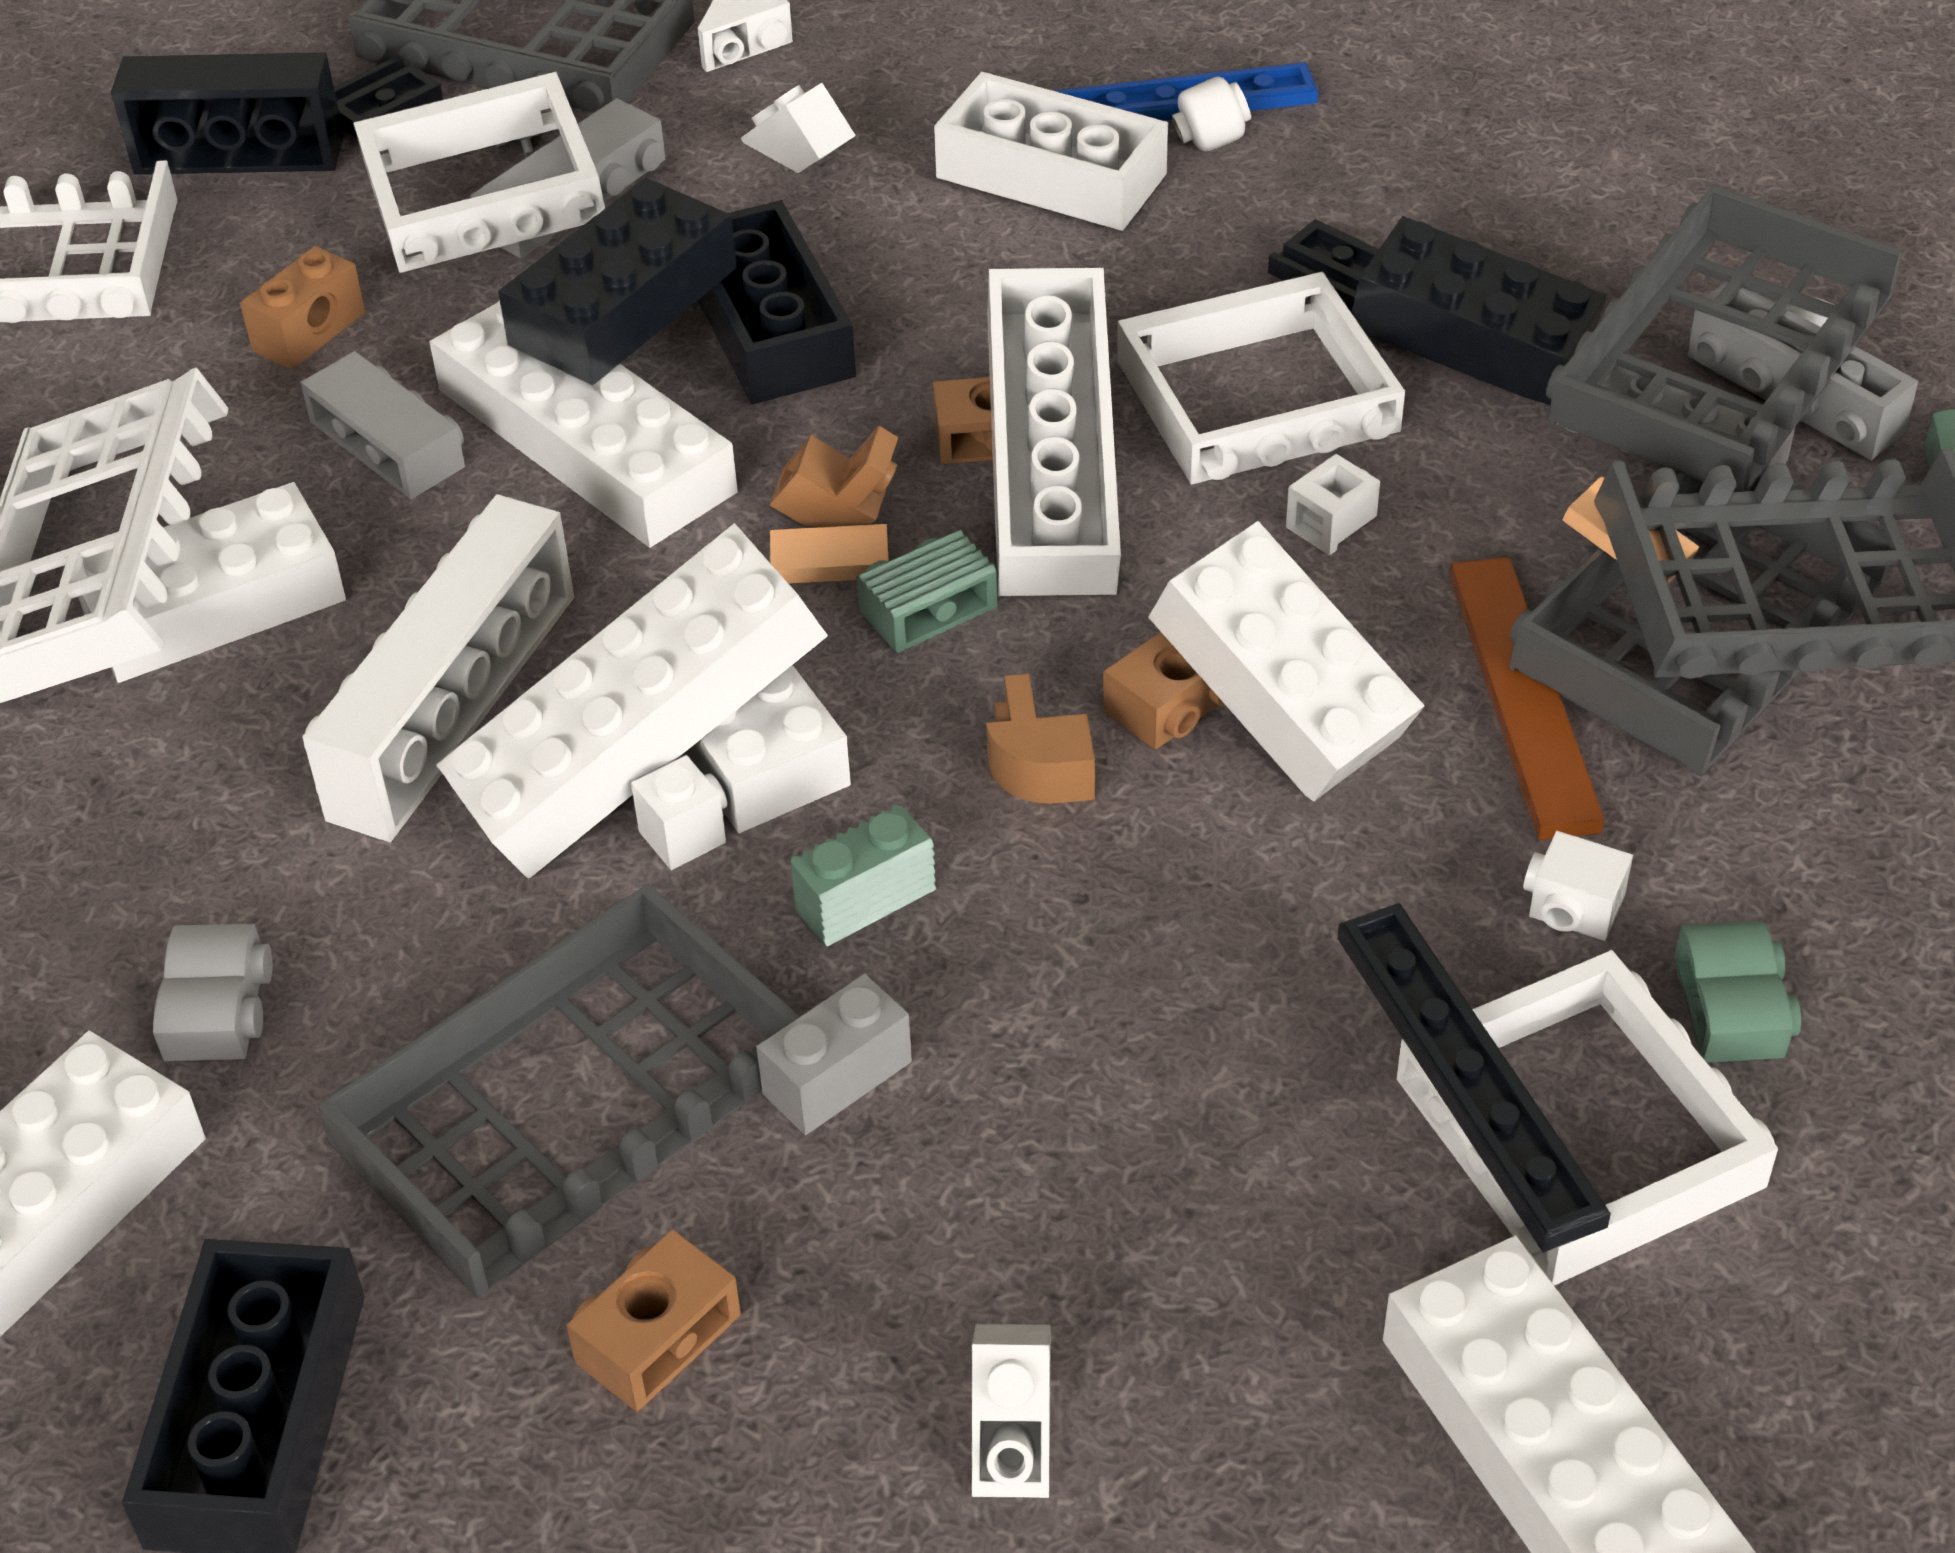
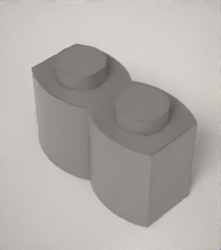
M255 923L177 925L173 927L166 950L164 979L157 994L153 1019V1035L163 1061L245 1059L249 1039L261 1036L263 1029V1007L261 999L258 997L260 984H269L271 981L273 959L270 945L261 944Z

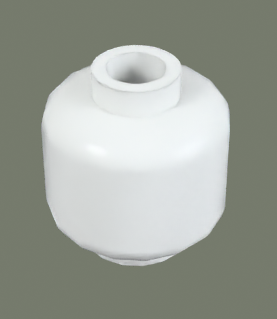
M1213 77L1182 91L1178 96L1179 112L1172 115L1174 127L1182 143L1185 144L1193 141L1195 146L1201 151H1211L1240 139L1245 133V122L1251 120L1248 104L1237 82L1229 84L1221 77Z

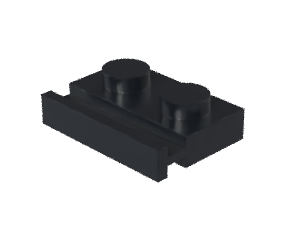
M399 55L334 87L342 128L355 138H357L354 122L443 100L441 84L414 65H404L403 58Z
M1314 219L1283 244V251L1281 253L1273 252L1269 255L1268 273L1285 281L1323 272L1352 313L1359 278L1379 249Z

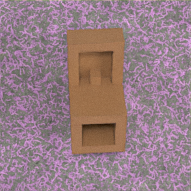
M878 426L852 457L848 458L810 435L783 467L769 506L803 526L872 525L877 519L887 486L897 468V464L892 462L891 458L898 437L883 427Z
M1029 674L1004 676L1005 701L994 702L995 722L986 723L987 764L994 780L1008 793L1023 800L1036 803L1051 804L1095 800V757L1087 714L1036 718Z

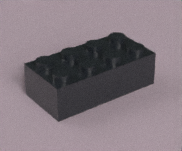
M326 52L122 57L111 95L134 175L154 174L157 161H167L171 174L336 170L344 133Z
M645 177L498 291L507 345L593 386L737 268L731 214Z
M779 200L729 213L732 219L737 268L698 299V302L751 405L855 378L853 325L783 201Z
M1402 216L1361 274L1352 315L1366 335L1519 396L1551 405V398L1546 396V389L1553 371L1560 364L1565 366L1574 356L1578 342L1586 331L1593 332L1596 329L1607 295L1588 288L1580 282L1570 281L1536 268L1528 262L1518 261L1487 249L1479 243L1461 239L1433 228L1427 223Z
M218 1239L204 1240L122 1500V1505L143 1550L181 1553H297L365 1299L350 1248Z

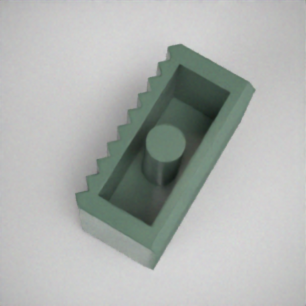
M962 530L953 532L940 539L929 538L920 543L915 550L889 562L884 560L875 562L864 573L856 576L859 612L896 653L902 652L906 648L915 646L916 643L919 644L926 639L936 636V634H941L947 629L956 627L957 624L960 625L998 606L996 568L993 563H989L987 556L983 557L981 550H977L974 543H970L968 536L964 537Z
M893 805L891 811L882 810L881 814L871 816L869 823L860 822L858 828L849 827L847 834L837 833L836 840L826 839L820 845L815 844L813 851L804 850L802 857L792 856L791 872L796 912L824 946L828 947L935 891L936 886L934 882L936 879L933 874L936 871L933 867L935 862L932 857L935 854L932 850L934 844L931 838L902 806Z

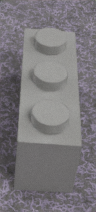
M356 351L300 382L310 422L408 498H415L465 467L461 447L464 443V437L455 420L448 415L443 416L426 404L415 390H407L392 379L385 368L381 365H373Z

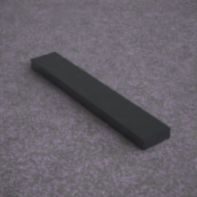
M1397 903L1339 923L1338 941L1543 1253L1608 1228L1610 1211L1402 905Z

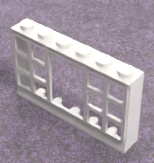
M156 162L147 200H136L130 177L121 171L113 172L108 181L107 190L111 202L85 203L78 179L72 174H62L59 176L55 188L59 204L34 205L27 182L19 176L9 177L4 188V196L8 206H0V228L62 225L48 277L0 279V322L16 323L19 321L151 316L167 240L177 205V196L168 162ZM124 222H142L137 242H119ZM112 223L107 243L69 245L75 224ZM116 252H134L130 272L111 273ZM104 253L99 274L61 275L68 254Z
M197 367L189 370L172 382L170 379L23 430L0 497V703L162 651L164 641L132 605L133 600L136 597L145 608H150L167 601V591L164 584L148 567L145 559L146 555H148L156 565L162 566L179 558V550L175 541L159 524L157 517L160 514L170 525L190 518L188 503L168 480L170 473L181 485L197 481L201 478V468L196 459L180 441L181 434L192 446L208 442L212 439V430L208 422L227 416L229 410ZM145 445L142 452L114 461L116 454ZM98 461L96 468L68 477L71 470ZM138 468L119 532L30 561L52 497ZM113 549L106 572L77 581L84 558ZM65 565L58 588L29 597L37 574ZM101 589L95 612L64 622L72 598ZM53 605L45 629L16 638L24 614Z

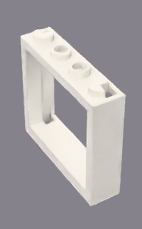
M556 72L354 122L364 163L399 273L582 226L605 209L598 173ZM551 109V112L543 114L540 112L541 110ZM559 129L575 172L400 216L386 174L387 172ZM389 150V153L380 155V151ZM592 207V210L580 212L581 209ZM420 251L422 252V254L406 258V255Z
M1323 272L1118 321L1117 362L1191 485L1211 479L1222 480L1231 474L1263 466H1277L1286 460L1318 452L1328 453L1341 446L1369 439L1378 440L1387 437L1389 434L1401 431L1405 390ZM1311 296L1310 304L1305 305V297ZM1314 329L1358 395L1198 434L1157 366ZM1147 336V343L1143 344L1140 337ZM1214 445V448L1204 451L1200 450L1201 448Z
M1613 950L1472 1009L1495 1044L1500 1048L1601 1004L1721 1150V1153L1607 1204L1606 1207L1611 1215L1608 1228L1543 1253L1404 1040H1401L1397 1081L1511 1234L1517 1236L1553 1285H1557L1767 1188L1778 1147L1775 1145L1767 1126L1761 1120L1752 1118L1732 1094L1731 1087L1725 1076L1718 1069L1711 1068L1691 1045L1684 1027L1677 1020L1670 1019L1650 996L1648 987L1638 973L1630 971Z

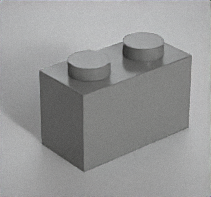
M863 974L756 1046L762 1094L806 1136L912 1062L909 1013L866 974Z

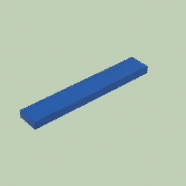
M1305 62L1054 90L1055 92L1162 121L1172 120V115L1179 112L1178 96L1182 91L1213 77L1224 78L1229 84L1237 82L1250 111L1318 103V89L1308 64Z

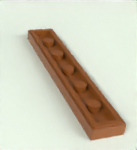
M1510 557L1451 563L1449 578L1538 840L1553 839L1556 830L1573 836L1601 834L1604 816L1559 692L1522 674L1518 669L1515 671L1509 669L1514 643L1509 639L1510 632L1519 615L1528 609Z

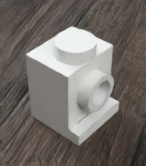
M1335 454L1289 486L1286 528L1324 553L1331 555L1337 550V546L1341 541L1377 516L1380 481L1371 476L1367 471L1360 469L1343 457Z

